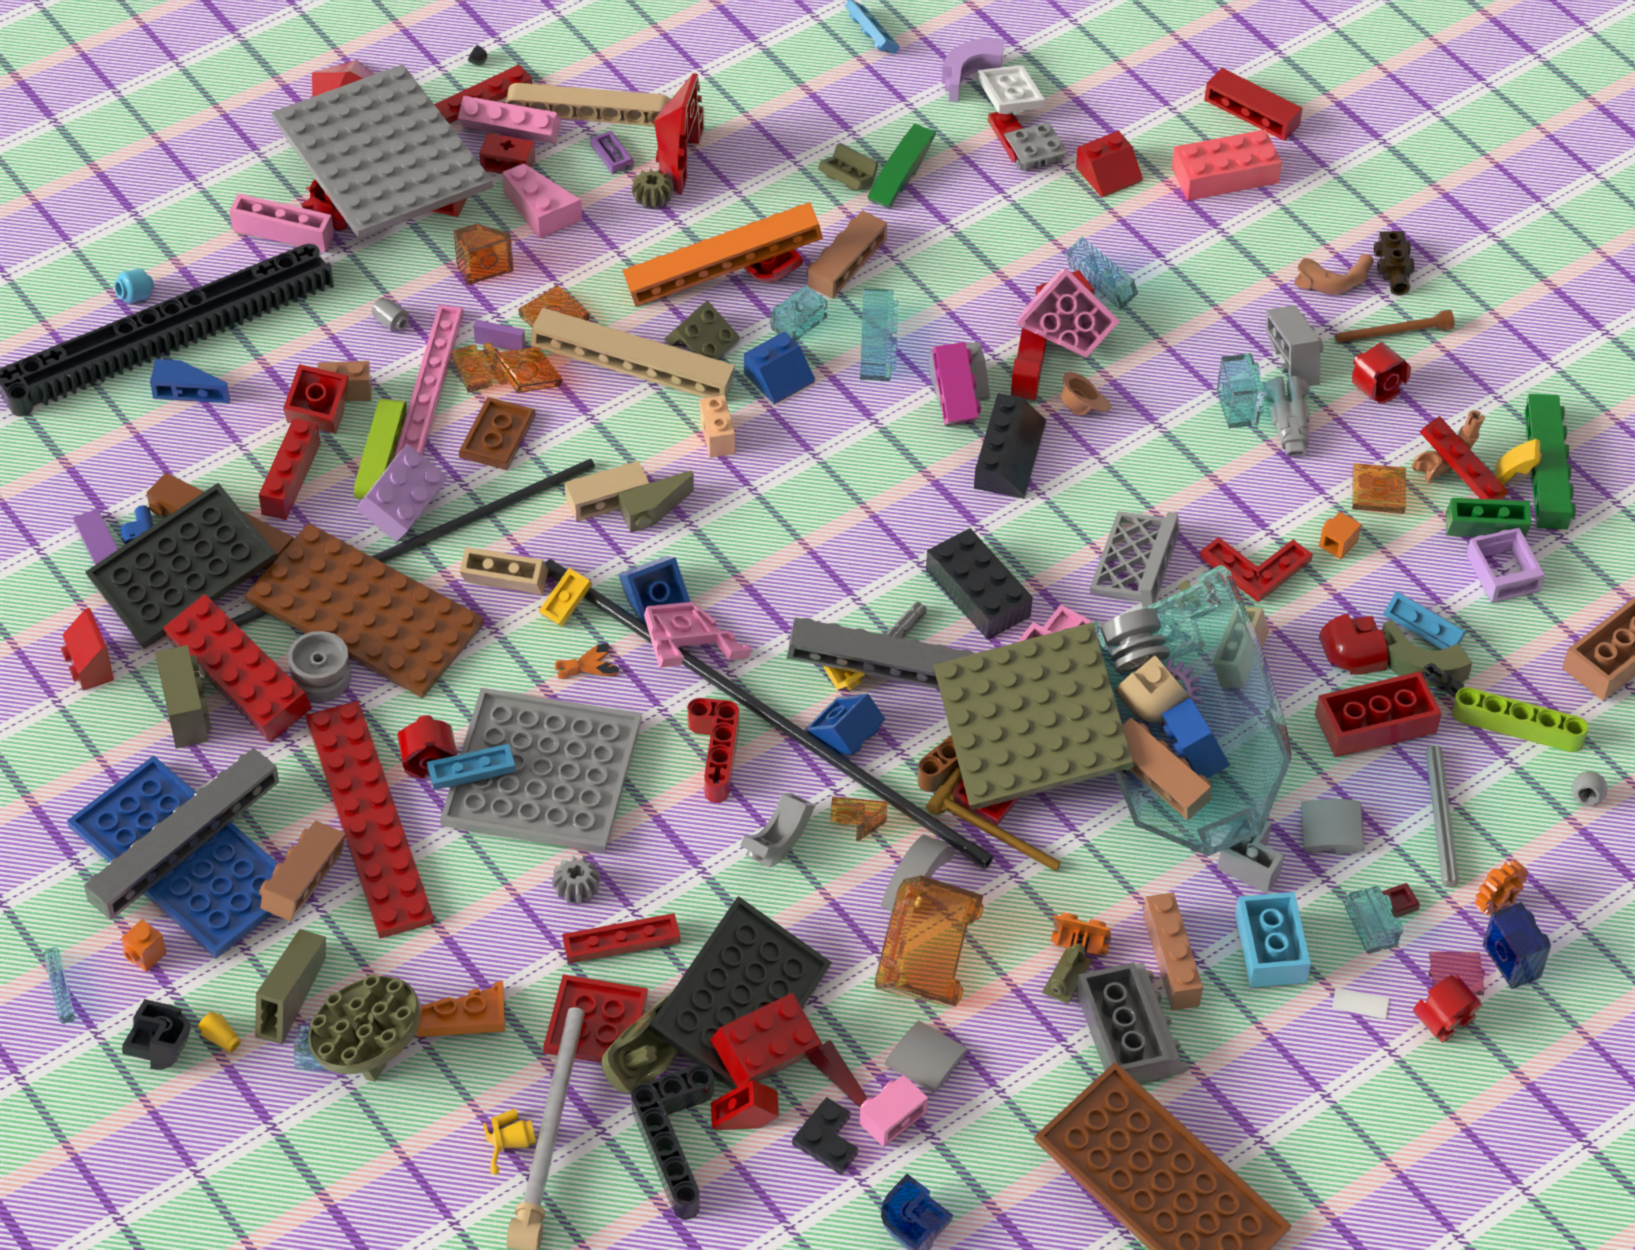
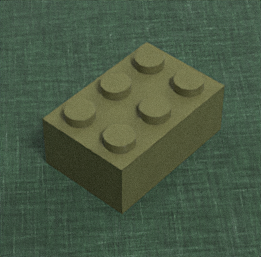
M188 645L156 651L155 654L175 748L208 742L207 731L212 730L209 714H207L208 708L196 655L190 656Z

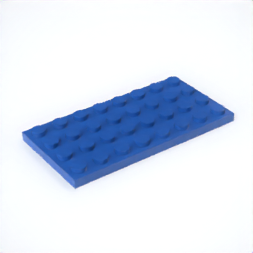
M153 755L67 820L68 827L110 863L115 857H119L127 851L136 840L148 834L157 823L169 817L178 806L185 804L191 799L196 791ZM230 822L146 891L144 895L217 959L272 915V913L260 908L262 896L259 895L263 882L266 879L270 880L278 863Z

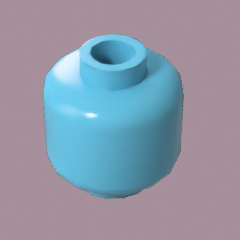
M143 269L123 271L114 282L117 297L129 304L147 300L151 295V290L154 288L152 277L147 275Z

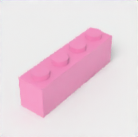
M463 96L458 120L465 128L552 144L557 142L561 120L556 112Z
M238 193L229 211L233 231L295 246L314 244L321 252H326L334 236L330 214Z

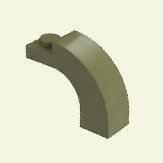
M1393 620L1383 623L1382 630L1388 653L1387 666L1398 676L1419 671L1421 673L1425 671L1430 675V672L1425 670L1424 667L1429 663H1433L1441 670L1451 672L1459 682L1469 679L1472 661L1459 644L1438 651L1423 650L1410 643ZM1425 679L1429 687H1435V684Z

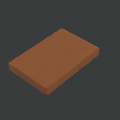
M487 397L459 450V458L508 470L536 416L535 409Z

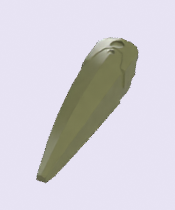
M674 988L659 999L635 1023L626 1028L603 1054V1072L609 1083L617 1091L623 1094H630L637 1085L654 1080L669 1067L673 1058L680 1053L647 1029Z

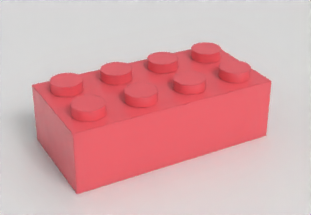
M1266 129L1175 146L1172 160V170L1187 201L1279 183L1282 161Z

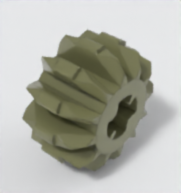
M650 169L649 172L641 170L640 175L635 176L632 194L637 204L642 203L644 208L652 206L655 209L656 205L664 207L666 202L671 201L673 183L668 173L663 174L661 169L658 171Z

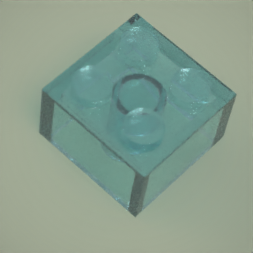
M1252 353L1221 357L1216 391L1228 428L1259 425L1260 414L1264 413L1263 397L1267 395L1266 384L1260 380L1259 364L1254 362Z

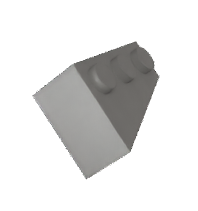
M1295 305L1266 310V333L1275 354H1281L1284 361V363H1281L1282 371H1288L1289 377L1298 376L1304 378L1308 386L1319 385L1320 353L1323 352V342L1315 334L1313 326L1308 324L1305 315L1301 314Z

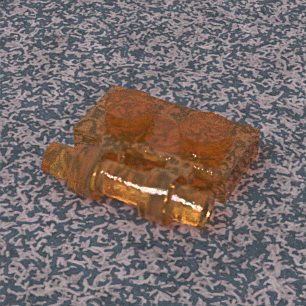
M491 342L485 343L483 345L484 350L478 351L475 344L451 351L453 362L468 393L491 387V378L498 379L501 385L507 384L509 381L507 376L508 370L501 363L500 353ZM484 362L490 363L491 366L486 367Z

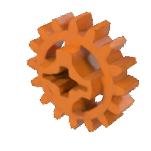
M1511 860L1508 864L1505 862L1501 869L1494 868L1487 874L1484 883L1479 886L1480 892L1475 896L1478 899L1474 902L1476 907L1482 913L1492 916L1494 912L1499 913L1503 906L1505 908L1510 907L1524 888L1523 884L1527 881L1525 877L1528 875L1527 869L1517 860Z

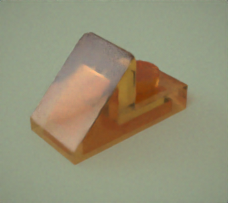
M832 796L830 822L857 824L856 841H860L887 822L888 802Z

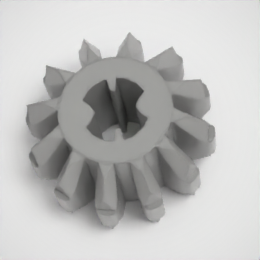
M573 855L571 861L562 859L561 866H555L552 886L556 889L558 898L565 897L567 904L573 899L578 904H580L582 898L590 901L592 894L598 893L599 881H601L600 873L595 863H588L585 856L581 860H577Z

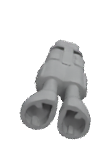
M1290 376L1288 378L1286 388L1287 394L1291 398L1289 403L1285 398L1284 379L1282 377H1275L1262 385V397L1265 400L1275 402L1271 405L1270 412L1272 421L1277 428L1282 448L1286 450L1287 456H1305L1307 454L1306 447L1309 443L1308 423L1310 416L1307 402H1304L1302 398L1309 392L1308 383L1304 378L1298 376Z

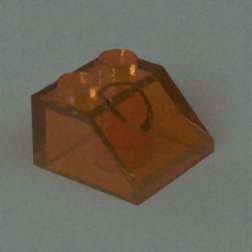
M480 224L454 230L456 264L467 285L514 271L510 233Z

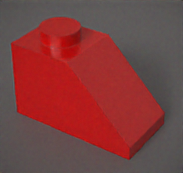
M753 1079L711 1102L712 1129L714 1130L758 1129L779 1117L778 1091Z

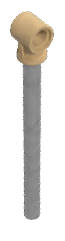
M572 1007L568 1009L524 1201L516 1205L515 1214L517 1218H512L509 1224L507 1234V1248L539 1250L541 1245L543 1223L540 1221L545 1218L546 1213L544 1208L541 1207L584 1021L585 1012L580 1008Z

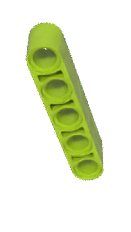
M379 399L355 480V499L362 500L395 458V451L406 417V401Z
M1464 687L1457 691L1452 708L1453 718L1461 723L1568 752H1577L1582 749L1588 732L1587 722L1578 716L1469 687Z

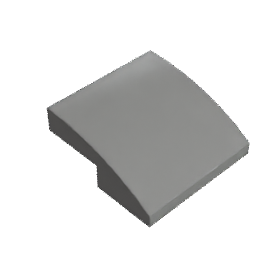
M1319 799L1301 802L1303 841L1307 854L1335 849L1337 855L1364 850L1362 807L1360 801Z
M918 1020L895 1046L884 1065L935 1093L948 1080L951 1070L965 1058L968 1048Z

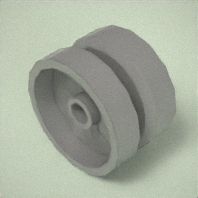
M315 631L300 636L292 643L288 651L291 679L306 693L308 700L316 702L329 701L340 696L348 688L351 681L348 648L343 639L334 633Z

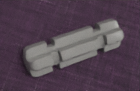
M918 601L910 607L911 610H907L895 623L896 626H892L887 631V634L903 639V636L926 614V606Z

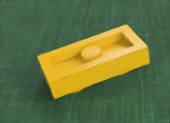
M568 568L539 609L540 614L563 627L593 585L592 582L571 568Z

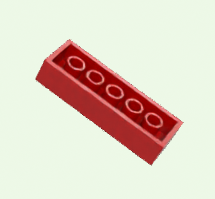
M205 594L163 627L170 643L174 647L188 645L190 656L196 655L199 672L270 743L312 709L306 693Z

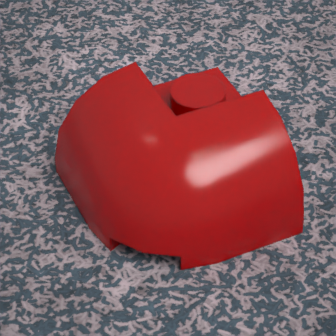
M794 249L743 269L759 282L773 283L783 279L803 264V259Z
M1347 613L1330 620L1322 628L1319 640L1331 665L1335 664L1341 669L1351 671L1350 675H1362L1387 670L1388 653L1383 630H1378L1373 615L1350 619Z

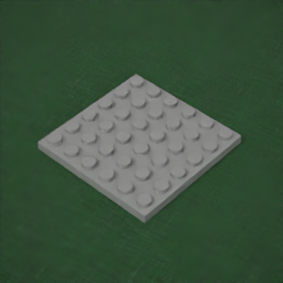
M481 688L461 754L509 744L516 772L451 786L441 815V826L605 853L641 725L642 714Z

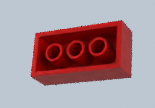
M1421 671L1319 695L1315 711V717L1334 757L1437 733L1442 714Z

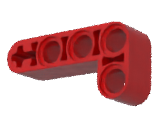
M1023 327L1017 358L1014 360L1011 396L1036 401L1047 339Z
M695 698L687 706L688 727L694 733L710 735L704 774L705 797L710 802L721 803L728 798L730 793L739 733V707L736 703L729 700Z

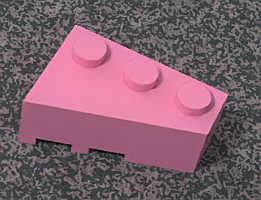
M521 164L502 172L504 194L539 239L582 221L581 199L529 166Z

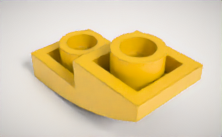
M1534 439L1523 443L1507 452L1496 462L1495 477L1503 486L1510 478H1514L1517 472L1526 475L1533 467L1539 464L1542 456L1540 441Z

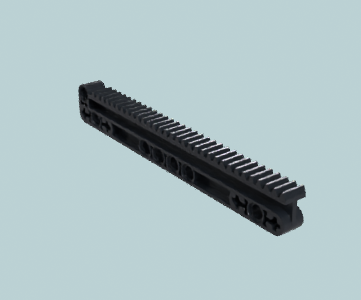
M301 245L0 368V395L13 415L27 416L33 411L34 405L42 403L47 406L49 399L57 402L58 396L61 395L66 398L68 391L76 394V388L78 387L86 390V384L96 386L95 380L97 379L103 383L105 382V376L114 378V372L122 375L124 374V368L132 371L134 364L142 367V361L144 360L151 363V357L153 356L161 359V353L168 356L170 355V349L178 352L180 345L188 348V342L191 341L197 344V338L199 337L207 340V334L216 336V330L224 333L226 326L234 329V323L237 322L243 325V319L251 322L253 321V315L259 318L262 317V311L270 314V308L272 307L280 310L279 304H283L286 307L289 306V300L297 303V297L300 296L306 299V293L308 292L316 295L315 290L319 289L323 292L325 291V285L333 288L331 264L324 262L316 245Z

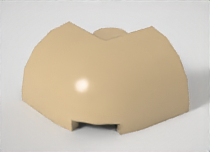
M1156 655L1136 672L1131 673L1114 691L1136 717L1150 723L1163 722L1165 719L1162 713L1191 697Z

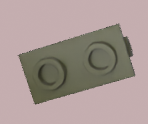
M1075 944L1070 949H1065L1042 991L1043 994L1069 1004L1077 989L1079 974L1086 973L1092 962V959L1085 957L1084 946Z

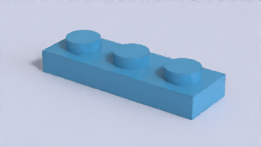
M848 0L844 6L850 12L849 17L856 23L861 24V31L865 35L874 39V46L882 52L887 50L895 54L900 48L897 42L863 4L854 0Z
M1399 591L1395 592L1383 614L1441 649L1460 644L1467 632Z
M509 744L427 762L434 790L516 772Z

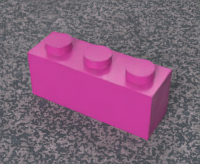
M966 342L935 346L932 350V357L944 426L974 422L979 417L978 414H981V404L978 398L975 399L974 389L977 388L975 374H971L970 364H972L971 349H967Z

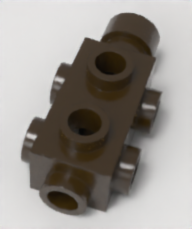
M1380 231L1378 242H1374V256L1380 257L1377 261L1378 274H1383L1384 280H1389L1392 294L1397 296L1404 295L1410 290L1409 276L1410 273L1414 272V259L1409 257L1411 252L1410 241H1406L1404 231Z

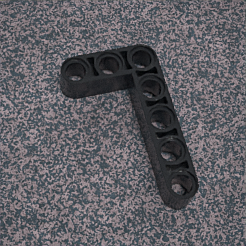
M703 1065L690 1067L639 1084L631 1093L632 1114L672 1210L678 1218L683 1220L692 1219L699 1213L700 1194L668 1115L705 1103L713 1097V1072L710 1068ZM697 1083H705V1085H702V1086H699V1085H696V1084H697ZM670 1092H677V1094H675V1095H670V1094H668V1093H670ZM642 1101H648V1102H650V1103H648V1104H641L640 1102H642ZM652 1125H658V1126H660V1127H659V1128H651L650 1126H652ZM664 1149L670 1150V1152L663 1153L660 1151ZM680 1174L681 1176L675 1178L671 1177L670 1175ZM687 1198L691 1199L692 1201L685 1203L680 1200Z

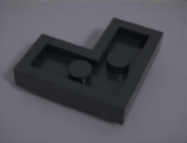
M826 1097L792 1138V1145L842 1175L858 1155V1147L837 1135L850 1119L851 1112Z

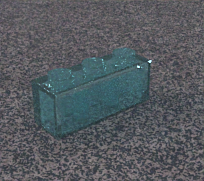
M1083 236L1065 252L1069 267L1074 271L1079 270L1088 282L1118 309H1123L1138 294L1134 279Z

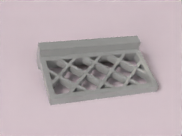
M1118 511L1091 583L1090 594L1142 601V607L1153 608L1180 532L1178 513L1168 512L1166 518ZM1122 521L1135 524L1126 530H1123L1120 526ZM1151 525L1160 526L1159 530L1151 534L1145 529ZM1140 531L1144 537L1133 542L1129 536ZM1124 539L1128 545L1117 550L1114 543ZM1147 543L1153 546L1151 550L1144 553L1138 548ZM1133 550L1137 556L1126 561L1122 555ZM1117 558L1121 564L1110 569L1106 565L1107 562ZM1143 562L1146 568L1135 573L1131 567ZM1127 570L1130 576L1119 581L1115 575ZM1109 577L1114 582V584L1108 587L1099 586L1101 581ZM1134 581L1139 585L1138 591L1126 590L1124 587Z

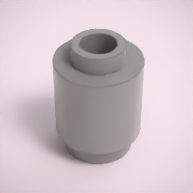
M379 298L372 306L371 312L374 318L392 332L401 331L408 325L409 313L391 299Z

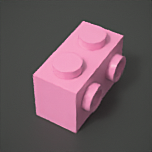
M902 1075L896 1081L891 1080L888 1082L882 1092L876 1097H870L864 1101L860 1107L859 1124L885 1147L927 1113L928 1097L905 1075Z

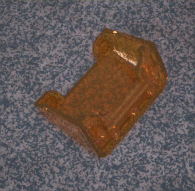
M923 875L904 879L896 893L875 977V988L887 993L946 1007H956L962 998L963 987H961L960 981L955 979V974L967 926L974 923L975 920H979L982 916L984 909L982 900L984 895Z

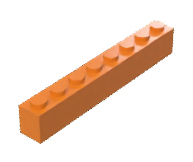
M811 202L759 221L751 222L737 229L726 231L715 237L704 239L693 245L679 248L668 254L657 256L646 262L632 265L622 271L635 307L819 241L823 239Z

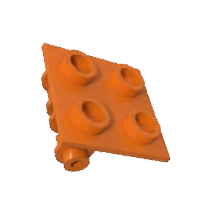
M1061 913V916L1054 915L1055 928L1059 929V932L1053 931L1051 942L1056 943L1057 947L1070 949L1073 934H1076L1073 946L1078 943L1079 935H1083L1082 946L1084 948L1086 947L1088 937H1090L1086 953L1101 957V954L1107 955L1109 944L1104 943V941H1111V928L1106 927L1105 922L1090 919L1089 923L1079 921L1078 916L1070 913Z

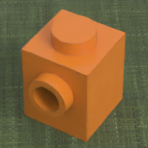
M1339 511L1333 519L1329 518L1323 525L1319 547L1341 560L1358 542L1362 524Z
M143 919L121 937L124 956L145 972L167 953L163 935Z

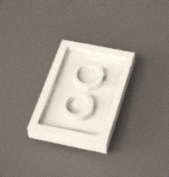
M1023 65L978 70L977 79L999 114H1011L1017 111H1034L1045 108L1044 97Z

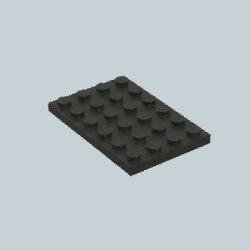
M217 483L85 571V573L138 643L145 649L166 635L163 627L205 594L213 602L278 559V557L222 486Z
M738 896L647 1029L697 1065L710 1068L714 1077L734 1090L737 1086L710 1041L720 1027L791 993L794 994L801 1008H803L832 962Z

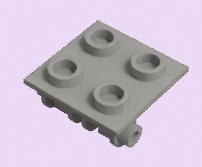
M1049 122L1005 133V137L1019 158L1016 161L1018 170L1027 171V169L1034 168V165L1038 168L1041 167V163L1043 166L1055 162L1058 163L1068 154V151Z

